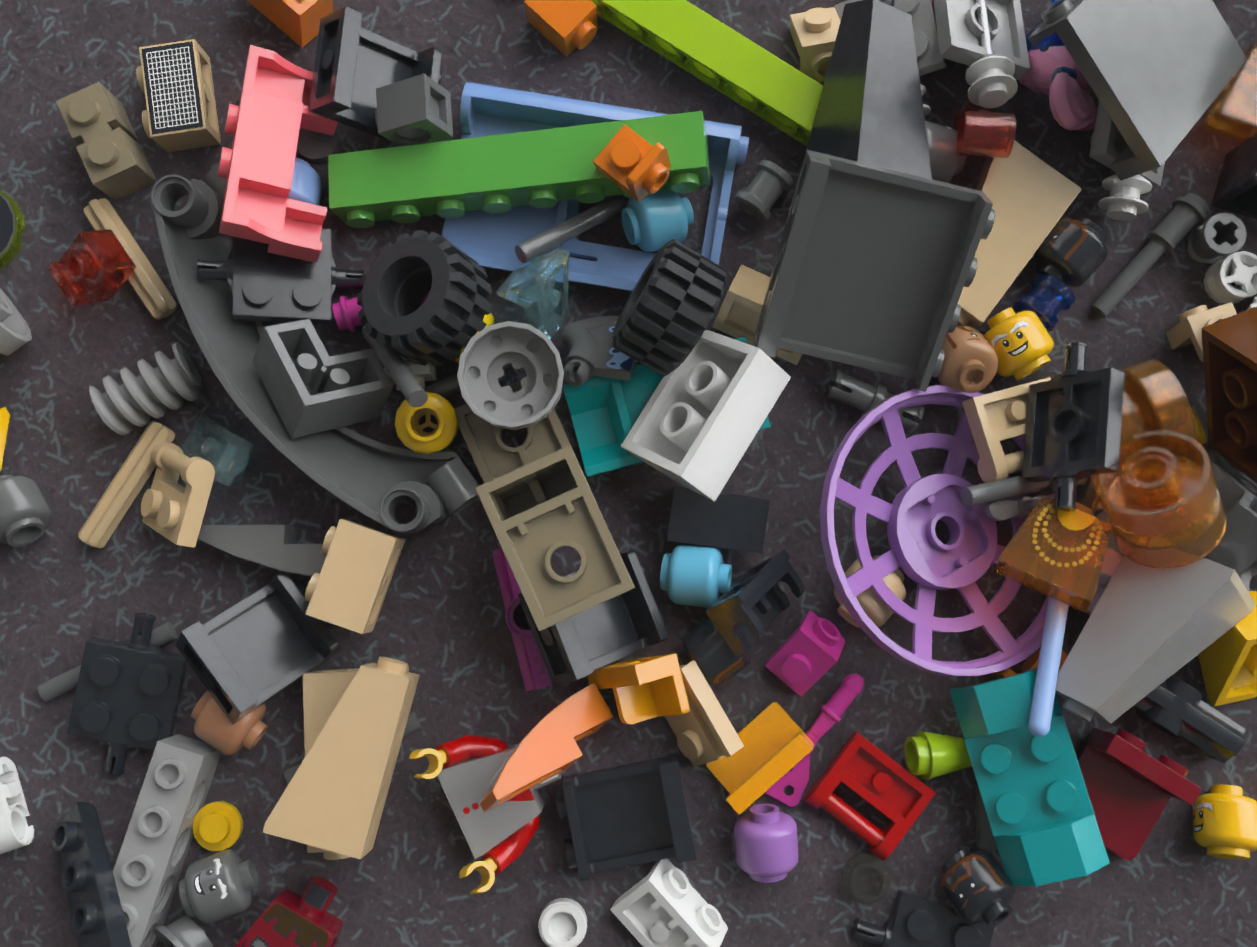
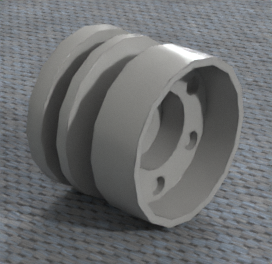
M506 321L489 325L470 339L460 355L457 378L462 397L477 416L495 427L519 430L535 426L551 414L561 397L564 370L560 353L546 334L530 324ZM513 367L516 373H526L527 377L520 380L522 389L513 392L510 386L501 387L500 382L506 379L504 371L507 368Z

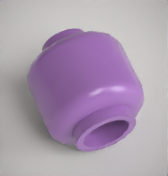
M764 803L752 806L750 813L742 815L736 821L734 827L735 855L740 869L748 873L751 879L758 882L771 883L783 880L787 873L795 868L798 863L797 824L790 815L780 812L778 806Z

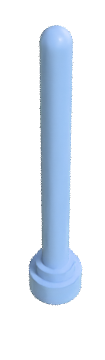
M1075 505L1076 509L1093 516L1090 510ZM1057 510L1051 515L1050 529L1054 532L1053 538L1058 541L1057 547L1062 546V550L1056 548V563L1053 567L1028 725L1029 731L1036 737H1044L1050 730L1075 567L1072 565V562L1076 561V548L1078 544L1083 543L1084 537L1088 536L1091 531V525L1077 531L1066 528L1061 524ZM1064 547H1068L1069 551L1065 552ZM1070 548H1074L1075 551L1070 552ZM1058 562L1062 563L1061 567L1057 566ZM1064 563H1069V567H1065Z

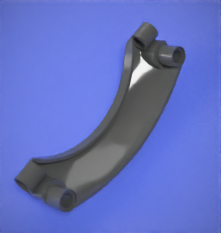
M219 163L207 173L204 180L205 183L196 179L188 181L185 177L177 174L166 175L160 178L152 188L151 202L153 204L163 255L175 293L189 327L213 372L229 396L255 427L284 456L316 483L364 515L397 532L410 534L422 531L430 524L436 525L449 516L452 517L479 499L475 488L480 485L456 452L417 453L409 449L390 446L367 438L346 426L291 439L252 362L265 326H268L267 321L232 320V295L227 281L197 280L198 259L228 262V256L233 248V236L219 233L227 180L226 178L217 177ZM189 195L187 205L179 211H174L175 204L179 198ZM405 498H412L417 504V515L412 522L401 524L396 517L397 505Z

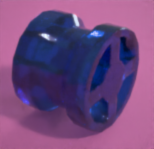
M1039 273L1030 282L1031 290L1027 294L1020 295L1013 303V308L1016 313L1028 310L1034 311L1046 330L1050 332L1058 324V315L1061 311L1069 310L1075 303L1076 298L1069 287L1062 281L1051 275Z

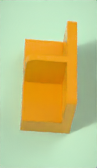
M676 653L629 659L603 666L594 670L592 674L587 675L589 685L595 683L598 689L613 688L619 718L626 725L636 724L658 716L682 715L690 711Z

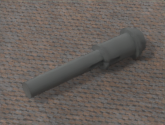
M1187 193L1184 197H1177L1173 201V209L1148 234V244L1090 306L1094 313L1101 318H1105L1164 253L1171 254L1194 226H1201L1207 220L1206 213L1209 211V206L1204 199L1196 194Z
M1099 474L1090 475L1078 481L1077 485L1083 484L1092 487L1098 480ZM1021 475L964 487L960 491V499L965 506L969 507L1034 492L1047 496L1055 493L1056 480L1035 483L1023 479Z

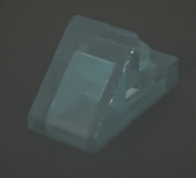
M559 248L526 263L519 264L496 292L498 296L525 307V317L528 319V324L546 334L549 339L553 337L568 317L569 252Z
M200 414L181 449L183 454L190 458L200 457L209 461L215 470V481L229 487L231 483L240 487L262 445Z

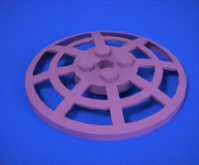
M937 385L927 387L926 392L915 388L883 401L865 413L846 433L832 457L824 480L820 506L821 542L827 569L838 596L853 620L874 643L894 658L921 671L943 676H981L1005 670L1027 659L1041 647L1049 593L1038 616L1016 640L997 616L1015 598L1024 580L1025 573L1052 580L1054 565L1050 563L1051 560L1045 561L1042 557L1029 554L1030 534L1027 517L1011 518L1013 549L997 544L996 521L987 517L984 511L987 503L969 507L962 503L960 499L961 489L973 486L961 478L966 459H969L977 466L980 459L976 445L972 443L974 438L965 410L954 436L926 433L906 438L899 410L926 404L948 405L964 409L963 401L985 395L980 392L966 393L949 386ZM881 420L889 448L883 451L869 466L859 488L839 478L844 461L856 441L869 427ZM1025 435L1012 438L1024 450ZM927 448L949 451L942 474H933L921 478L911 454L912 451ZM895 462L904 488L897 494L893 503L890 504L871 494L881 474L891 463ZM1027 494L1006 498L1005 500H1013L1018 497H1023ZM835 499L854 508L852 516L853 540L861 568L847 578L840 563L835 540ZM867 515L887 523V537L890 550L874 560L871 557L867 541ZM938 520H942L949 528L950 537L947 544H943L936 536L935 526ZM991 563L1009 568L1001 588L987 602L975 581L985 574ZM899 567L909 578L918 583L914 609L900 600L882 579ZM1075 568L1072 580L1069 605L1072 601L1077 580L1079 577V573H1077ZM871 586L875 594L890 610L903 620L913 624L912 652L900 647L885 636L866 615L856 596ZM957 588L972 612L956 618L934 617L936 590ZM981 626L999 649V651L987 657L966 662L932 659V631L958 633Z

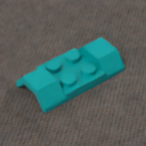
M745 336L735 339L747 344ZM640 364L636 366L630 381L595 376L588 379L581 386L562 385L587 477L645 463L620 446L664 376ZM768 416L758 431L771 427Z
M1038 667L1020 674L981 684L949 689L1005 874L1013 885L1033 887L1087 876L1110 863L1056 692L1048 734L1044 737H1036L1029 731L1028 725Z

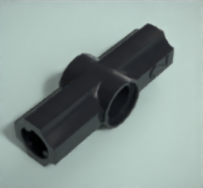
M1170 676L1132 706L1138 710L1137 715L1146 722H1149L1151 719L1152 722L1150 724L1173 737L1178 738L1179 736L1191 744L1192 747L1202 751L1209 758L1223 764L1231 757L1236 756L1245 743L1244 733L1246 729L1202 701V694L1173 676Z

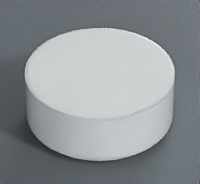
M558 898L549 902L543 909L539 919L538 929L541 939L548 947H577L584 939L587 930V916L582 906L569 898Z

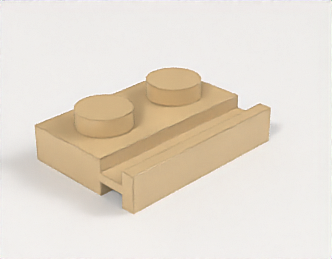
M693 660L686 665L679 666L690 711L682 715L665 716L677 737V744L681 752L690 759L694 767L719 760L725 755L726 757L732 756L743 748L744 745L697 663Z

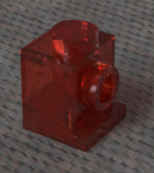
M107 229L79 232L60 261L51 262L47 269L70 304L76 306L107 301L113 298L136 268V265L113 231Z

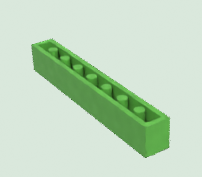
M703 111L328 155L329 209L350 227L369 228L374 226L377 221L393 220L398 223H414L419 221L422 216L438 215L443 218H459L468 211L484 210L488 213L497 214L508 212L513 206L530 205L534 208H551L556 206L558 201L577 200L581 203H597L602 201L604 196L622 194L632 198L600 173L593 164V160L624 124L652 146L659 142L667 149L671 163L670 174L659 190L671 189L676 193L693 192L698 190L700 186L710 185L707 132Z

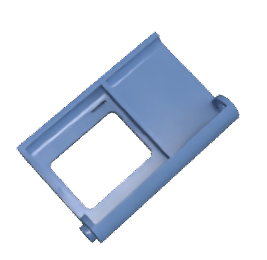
M466 82L460 105L461 139L670 114ZM704 120L707 132L712 192L701 255L719 265L735 164H745L749 137L740 136L742 126ZM577 200L558 201L557 205L551 208H534L530 205L513 206L510 211L497 214L488 213L484 210L468 211L459 218H445L442 237L475 260L480 267L626 291H633L641 275L656 254L584 242L574 237L526 263H522L515 253V246L577 215L580 202ZM570 256L581 257V258H587V259H593V260H597V262H596V261H590V260H584V259H578V258H572V257H570Z

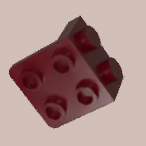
M1093 727L1076 757L1104 846L1123 859L1132 860L1139 853L1170 797L1193 806L1202 788L1185 778L1189 770L1164 755H1160L1158 760L1143 752L1146 743L1129 732L1118 728L1117 732L1113 734Z

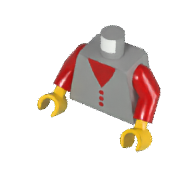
M468 734L440 744L436 749H416L411 752L409 759H416L424 755L428 758L429 766L426 772L416 774L414 777L417 779L438 777L474 858L476 859L483 855V861L470 863L460 871V878L468 876L474 869L480 873L481 883L478 888L471 891V894H479L489 890L494 883L495 875L500 874L523 854L540 826L539 814L543 810L544 802L538 789L561 779V775L558 773L484 813L480 802L493 777L517 744L507 746L500 738Z

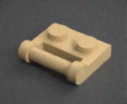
M1050 377L973 397L962 402L980 457L977 467L978 473L985 483L1006 479L1008 474L1023 470L1024 450L1004 455L1000 441L1026 434L1029 386L1051 380Z
M163 441L154 446L151 452V460L157 468L151 489L146 490L142 498V522L176 545L195 548L213 485L215 470L209 461L200 457L190 458L183 454L179 446L169 441ZM180 475L182 477V480L186 483V488L178 484V479Z

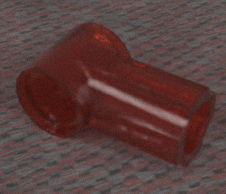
M968 103L961 113L954 116L953 129L957 131V154L1008 158L1011 154L1015 138L1016 120L1014 114L995 113L990 108Z

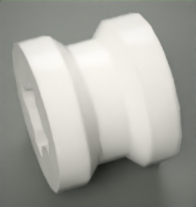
M1246 251L1234 252L1211 265L1204 277L1205 291L1210 298L1220 304L1230 302L1236 304L1245 298L1257 294V256Z

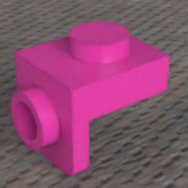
M809 611L803 617L799 627L769 657L765 667L802 697L838 661L845 644V639L832 622L825 618H819L814 612Z

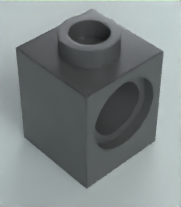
M426 74L376 88L377 110L375 111V122L378 134L398 146L433 143L453 137L451 93Z

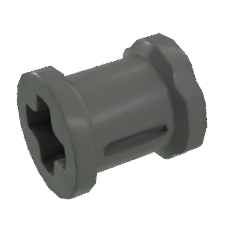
M761 160L756 167L757 175L744 191L736 193L733 200L739 209L761 223H767L771 217L770 209L783 192H789L792 189L794 182L790 175L777 164L768 160Z
M1226 212L1216 214L1209 218L1204 225L1197 226L1188 233L1185 238V252L1190 260L1196 264L1213 265L1221 260L1223 256L1231 255L1241 249L1247 236L1245 225L1234 214Z

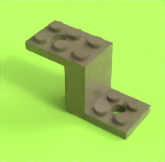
M520 380L507 385L512 388L513 392L522 389ZM468 404L456 408L459 429L484 484L475 489L538 630H544L635 588L555 409L541 422L527 428L528 435L523 445L512 448L506 446L502 441V431L504 428L495 427L480 418L471 410ZM564 546L575 548L581 556L580 569L570 577L559 576L551 565L554 552Z

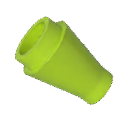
M919 731L915 736L907 737L905 741V763L909 773L913 776H921L922 779L929 780L972 767L967 747L962 737Z

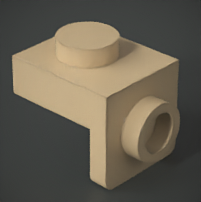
M835 7L812 8L806 12L790 15V32L800 56V71L818 83L825 81L841 22Z
M1230 302L1209 310L1206 305H1202L1178 316L1180 322L1166 332L1171 349L1174 350L1193 344L1199 359L1203 362L1202 328L1236 315L1237 312L1233 303Z

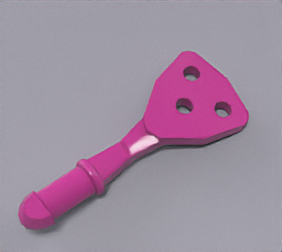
M855 673L845 676L841 680L843 683L826 705L821 706V712L810 729L805 732L814 743V747L818 740L836 722L841 721L840 717L858 694L861 695L864 688V680L860 675ZM812 751L772 785L766 793L790 807L799 804L809 781L810 754ZM787 785L793 787V793L790 795L784 793V788Z

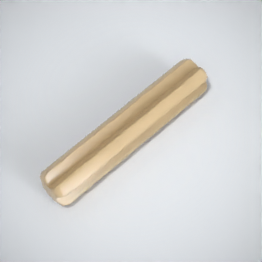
M105 198L91 200L89 205L84 208V215L151 316L155 319H161L172 315L178 308L176 300L110 201Z
M156 421L149 423L78 533L79 539L95 548L101 549L106 545L156 467L151 460V452L154 446L163 441L172 443L175 433L170 428Z

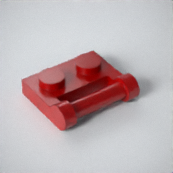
M854 731L821 777L808 790L804 801L816 810L821 807L870 845L869 851L883 861L895 850L936 793L862 735ZM841 781L891 819L884 829H879L833 793Z

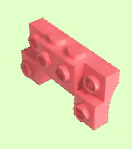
M250 45L239 106L229 104L224 133L234 135L232 149L222 147L217 177L227 179L219 233L268 244L267 252L316 263L322 250L323 242H320L327 207L289 199L288 196L291 191L300 128L334 136L339 122L309 111L314 72L292 64L275 51Z

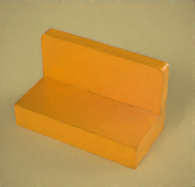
M777 702L771 703L738 733L744 745L743 748L730 757L725 755L719 760L706 763L707 768L730 793L726 801L738 815L813 750L814 743Z

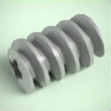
M178 342L172 344L175 357L172 360L160 350L154 353L158 367L153 368L146 360H139L137 364L140 375L137 377L127 367L122 368L120 374L123 384L121 385L109 375L102 379L106 392L101 393L96 387L89 385V393L95 409L103 422L111 430L120 435H126L133 430V424L140 427L150 422V415L154 418H161L167 413V407L177 410L183 406L184 398L193 402L200 397V387L202 386L200 374L189 354Z

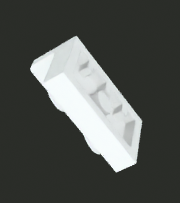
M668 859L658 860L650 873L617 898L610 909L643 947H720L728 930L718 910L700 896L691 886L686 875L680 869L674 867Z

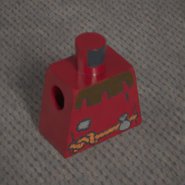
M313 876L302 896L286 888L270 903L235 947H335L344 922L327 912V909L338 892L337 887L324 878Z

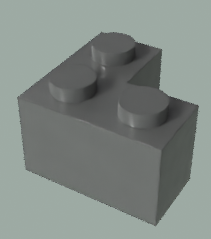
M310 319L265 326L252 361L291 439L377 419L393 388V384L373 348L330 357Z
M1212 449L1170 490L1164 500L1170 504L1168 509L1178 521L1188 527L1195 525L1202 531L1195 542V545L1201 549L1199 551L1200 556L1235 569L1239 576L1257 560V485Z

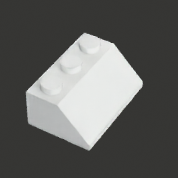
M705 329L684 362L673 372L663 377L620 447L684 487L715 502L791 377L760 348Z

